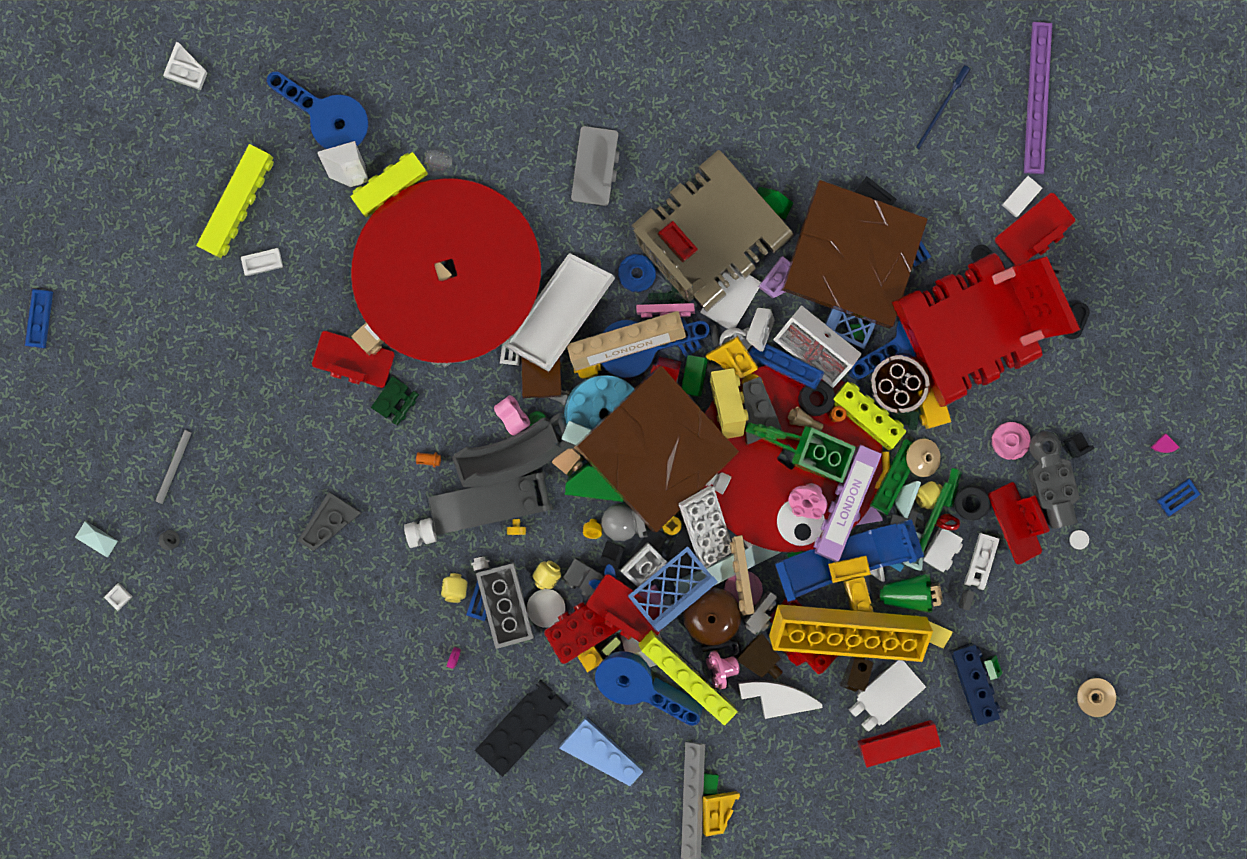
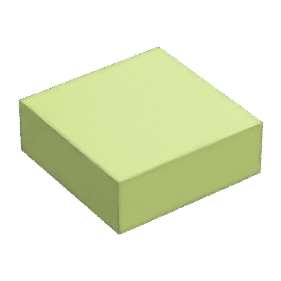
M615 636L602 648V651L605 655H609L621 644V640Z

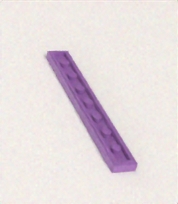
M1032 23L1024 173L1044 174L1052 23Z

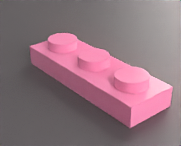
M694 303L636 305L637 315H641V318H652V315L662 316L679 311L680 317H691V314H695Z

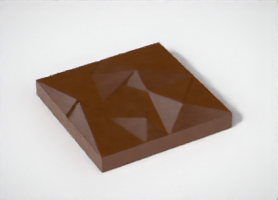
M819 180L816 184L782 291L890 329L893 327L897 316L892 302L903 297L928 219Z
M662 366L657 367L574 446L642 521L656 533L680 510L679 503L699 492L739 452Z

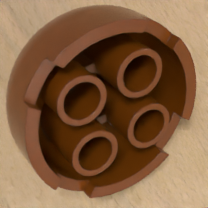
M896 354L886 358L878 364L871 378L874 398L883 408L894 413L915 410L927 399L931 390V377L927 367L921 360L908 354ZM904 376L907 377L905 382L903 381ZM923 390L921 396H919L918 391Z
M713 586L684 610L683 619L688 633L696 641L705 645H720L729 641L738 631L741 623V611L739 603L732 593L723 588ZM709 616H714L716 618L715 622L708 620Z

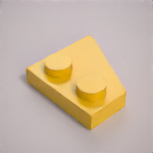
M738 336L706 354L707 359L715 361L722 368H734L735 375H739L741 379L758 369V366Z

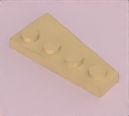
M736 536L730 542V551L734 554L733 570L736 573L739 609L741 616L754 614L743 536Z

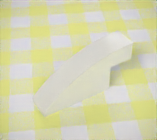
M765 680L738 682L741 699L760 696L765 719L822 708V704L817 699L804 691L786 684Z

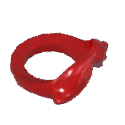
M943 514L937 519L935 526L945 530H957L960 527V520L952 514ZM950 520L956 522L955 525H947L945 523Z

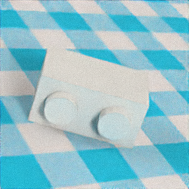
M938 528L924 552L923 562L940 572L948 570L953 563V560H951L953 555L957 554L962 548L963 544L961 542L963 539L949 530Z

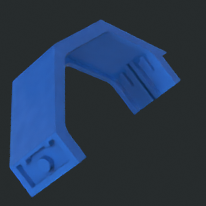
M911 519L849 536L839 561L866 555L871 571L907 561L913 563L917 559L924 557ZM815 549L776 562L775 565L787 601L795 600L798 596L833 583L828 564L834 561L814 553Z

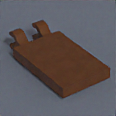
M522 357L523 398L561 397L560 357L550 371Z

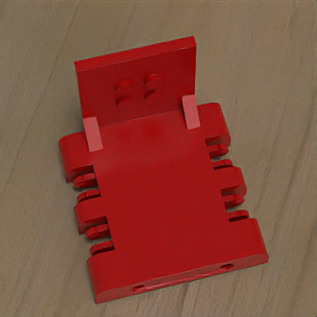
M992 253L968 265L969 270L965 272V276L969 286H967L964 278L959 274L956 277L953 274H949L936 280L933 293L937 302H934L927 290L923 293L919 290L913 291L892 302L917 358L925 364L930 373L931 389L940 407H945L967 395V390L972 387L968 374H971L977 385H988L998 380L1000 374L1004 372L1001 357L1008 368L1014 367L1019 369L1042 357V349L1038 340L1071 334L1080 330L1047 256L1004 268L999 256Z

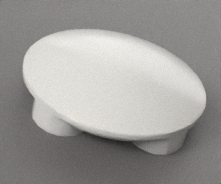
M551 589L539 590L530 597L527 603V613L530 620L537 626L551 627L555 622L559 621L558 616L565 613V603L561 595Z

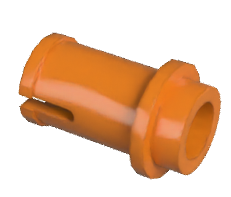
M836 406L829 413V418H832L831 421L833 422L842 421L846 418V410L841 406Z
M417 452L416 464L433 465V468L440 466L441 455H438L437 452L434 454Z

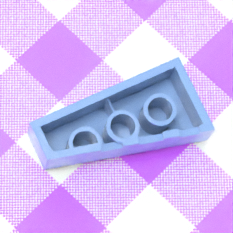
M587 717L578 724L559 747V749L628 786H631L643 773V768Z

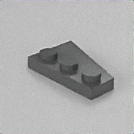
M756 377L741 384L744 395L743 407L747 409L749 418L746 421L745 429L748 422L782 430L761 377ZM746 432V445L762 439Z

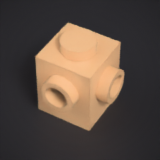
M574 447L558 455L552 463L566 475L570 476L574 471L577 472L582 467L584 459L580 456L581 453Z

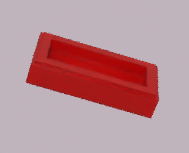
M674 221L658 232L661 239L682 262H685L698 251V248Z

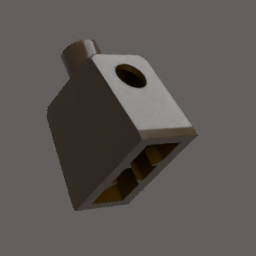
M761 632L736 657L739 663L761 678L769 673L776 680L783 673L776 665L781 658Z
M852 656L840 686L856 693L865 692L874 662L869 661V658Z

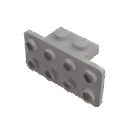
M587 126L581 128L571 195L572 201L601 206L609 204L611 184L616 182L617 171L614 170V163H618L620 153L616 151L617 131Z

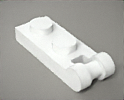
M979 533L970 567L964 581L965 585L977 586V589H985L999 543L998 538ZM976 572L981 573L980 579L974 578Z

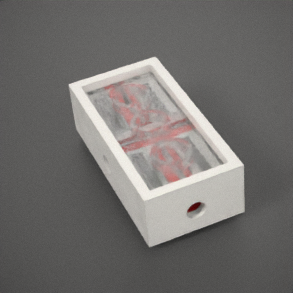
M802 305L773 339L795 358L824 371L822 379L832 388L845 376L861 356L858 350Z

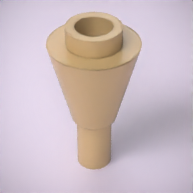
M799 407L792 409L788 415L791 425L812 427L819 431L823 428V424L813 420Z

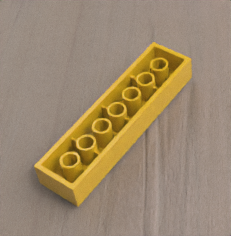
M778 604L769 637L773 650L922 662L933 630L928 618L923 616Z

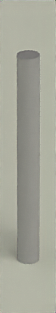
M184 430L155 500L158 503L163 504L192 432Z

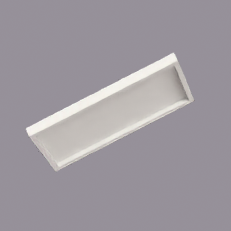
M569 253L535 300L524 323L505 342L504 346L541 368L550 371L615 279L614 276Z

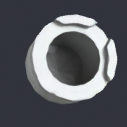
M617 503L610 506L601 518V526L604 533L613 540L625 541L632 538L635 533L639 534L640 538L648 537L645 523L625 503Z

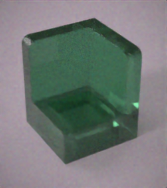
M917 408L911 412L900 413L898 410V413H892L893 420L896 419L903 425H907L909 430H917L919 417Z

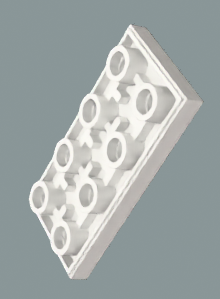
M710 485L679 503L695 555L703 566L707 568L731 553V540L714 487Z

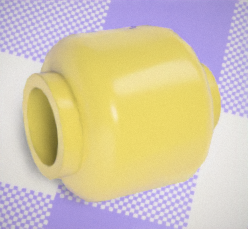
M933 481L920 486L915 497L917 504L921 508L928 510L934 508L943 487Z
M550 560L541 562L533 573L535 585L542 590L554 588L561 578L560 567Z
M451 573L450 577L443 579L441 595L445 598V601L459 603L466 597L467 581L461 578V574Z

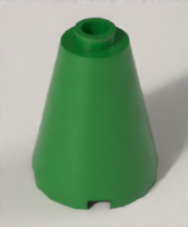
M923 574L885 584L884 589H880V600H884L886 605L928 613L932 612L930 574Z

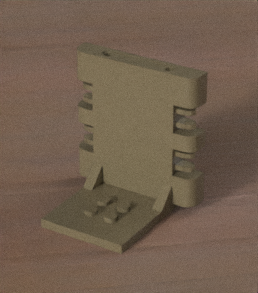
M717 150L699 166V170L709 180L707 182L699 173L695 175L696 180L702 184V188L698 190L692 182L688 181L686 185L694 193L693 195L681 183L669 192L680 207L678 208L668 198L666 200L667 205L674 210L671 215H668L663 207L659 206L657 208L665 218L664 221L653 209H649L631 225L641 250L688 303L695 298L706 312L726 296L725 291L715 281L718 278L726 288L730 286L729 282L721 275L722 273L727 271L733 279L737 280L739 276L731 266L744 279L756 270L745 253L757 263L759 259L751 251L752 247L756 245L762 254L766 255L768 253L760 240L773 253H776L794 237L789 227L720 150ZM672 221L698 248V251L685 262H682L658 235V232Z

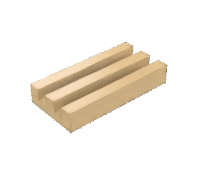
M932 583L930 587L931 591H933L932 599L935 598L933 605L940 606L943 601L940 583Z

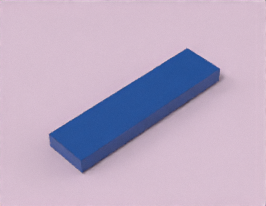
M768 344L765 345L763 352L754 346L749 352L753 360L814 390L824 375V371Z

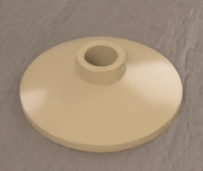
M918 439L908 448L906 455L907 465L916 476H931L940 465V451L933 441Z
M1092 678L1080 686L1077 693V701L1079 707L1086 714L1093 717H1102L1110 713L1114 708L1116 692L1108 681L1101 678ZM1094 693H1097L1098 698L1096 700L1092 699V695Z

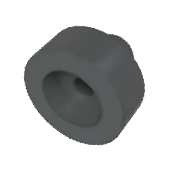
M167 530L159 536V544L165 550H172L180 543L178 534L173 530Z

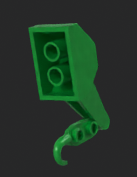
M748 422L745 430L749 434L760 437L795 454L792 464L796 467L839 483L844 482L856 449L853 445L805 426L802 436L783 432L772 426L756 425ZM788 438L799 441V444L795 450L776 440Z
M589 462L567 479L565 495L623 502L619 494Z

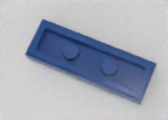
M32 289L25 346L46 348L53 297L52 291Z

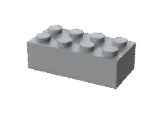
M515 563L477 572L476 576L495 648L533 639L534 635Z

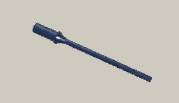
M964 65L955 81H953L950 93L916 148L920 149L953 93L961 87L962 82L970 71L968 66Z

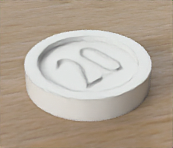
M1076 530L1070 535L1069 542L1075 549H1084L1089 544V536L1082 530Z

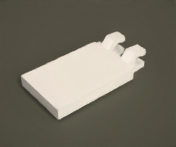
M896 660L867 685L865 692L857 694L858 702L848 710L855 717L864 709L871 715L861 724L869 732L876 724L879 726L881 724L884 725L923 691L926 686L903 660Z

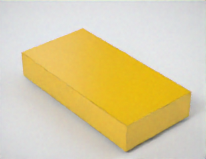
M866 555L828 564L833 583L871 575Z

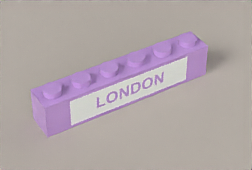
M862 445L855 449L844 482L842 484L839 483L835 491L837 498L835 502H831L828 508V512H830L828 520L824 519L822 523V535L817 537L813 547L816 548L814 553L834 562L839 561L882 455L881 453Z

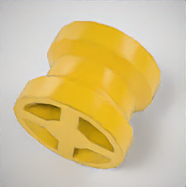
M673 516L662 528L667 534L675 535L681 530V521L676 516Z

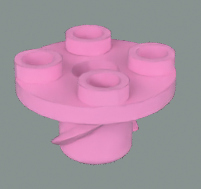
M810 483L806 486H799L790 493L789 504L793 509L794 515L820 519L825 513L827 501L818 485Z
M711 651L709 658H706L708 669H712V684L714 688L725 689L727 686L726 677L739 673L737 659L735 657L722 659L717 651Z

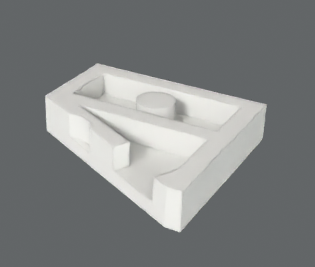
M176 42L163 76L201 90L207 75L206 70L180 43Z

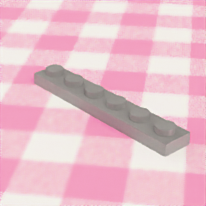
M685 742L681 859H701L705 744L696 742Z

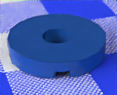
M633 254L621 262L618 277L625 289L631 292H642L653 285L656 278V269L654 263L648 257ZM633 269H641L643 275L640 278H634L631 274Z

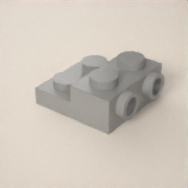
M768 590L754 606V614L747 615L744 619L747 623L745 627L755 635L760 630L764 631L771 623L769 619L771 617L765 611H770L777 603L775 601L777 597Z

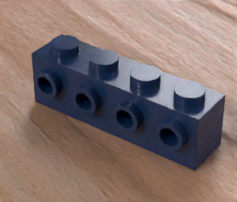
M970 643L950 650L974 724L980 726L1000 719L998 713H1001L998 702H994L992 695L995 692L992 684H988L986 678L988 672L986 666L981 663L982 653L980 648Z

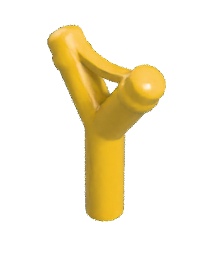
M882 452L883 472L876 482V489L879 488L890 467L889 452Z

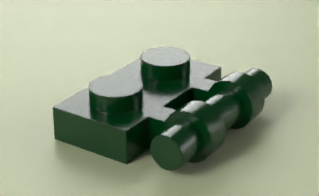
M392 376L371 408L386 419L393 413L395 417L392 423L398 426L407 417L406 413L410 407L416 404L415 400L419 394L412 391L410 396H407L405 392L409 387ZM403 399L405 403L400 410H397L395 408L396 405Z

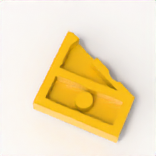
M734 791L703 796V834L705 836L724 833L727 821L733 813L732 806L735 800L739 799L740 793Z

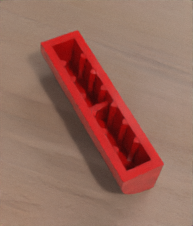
M932 720L858 741L866 767L941 747L936 725Z

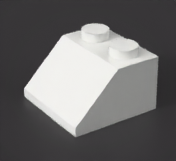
M355 141L318 152L329 178L349 187L368 182L366 166Z

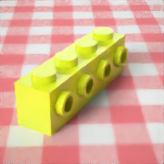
M413 152L404 154L400 157L398 163L395 165L390 164L384 169V173L379 176H373L368 180L369 183L364 187L359 186L352 192L353 194L350 197L366 218L372 215L386 200L396 196L400 191L414 185L428 175Z
M852 382L843 384L835 394L834 406L843 407L848 418L887 450L893 449L907 432L903 428L904 425L900 421L889 417L887 410L877 407L874 404L875 401L870 396H864L859 392L860 389Z

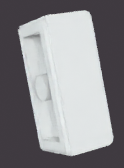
M757 308L746 336V340L762 352L775 321L771 309Z

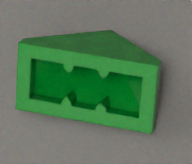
M759 186L758 194L780 218L786 220L793 202L779 191Z

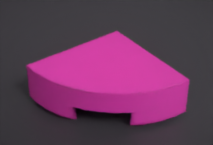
M1163 434L1151 448L1157 452L1170 453L1177 450L1179 446L1167 434Z
M453 648L446 667L451 669L456 667L461 652L460 648Z

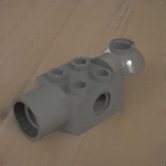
M1041 431L1032 437L1029 444L1032 456L1038 461L1027 470L1033 495L1036 496L1040 508L1046 510L1051 529L1076 524L1078 521L1073 504L1080 497L1071 462L1060 458L1061 442L1059 438L1052 432ZM1044 442L1050 444L1048 452L1043 449Z

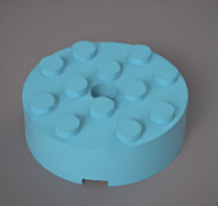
M608 375L590 377L578 384L568 396L564 411L565 421L567 424L568 421H572L592 430L603 420L599 417L600 410L605 408L609 414L634 388L628 382L618 377Z

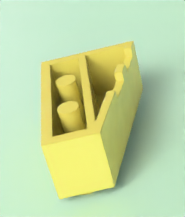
M734 368L713 371L710 376V384L714 404H716L718 416H716L717 422H720L721 432L727 439L743 436L745 424L749 418L747 409H743L742 405L744 403L743 392H739L738 388L740 386L739 375H735Z

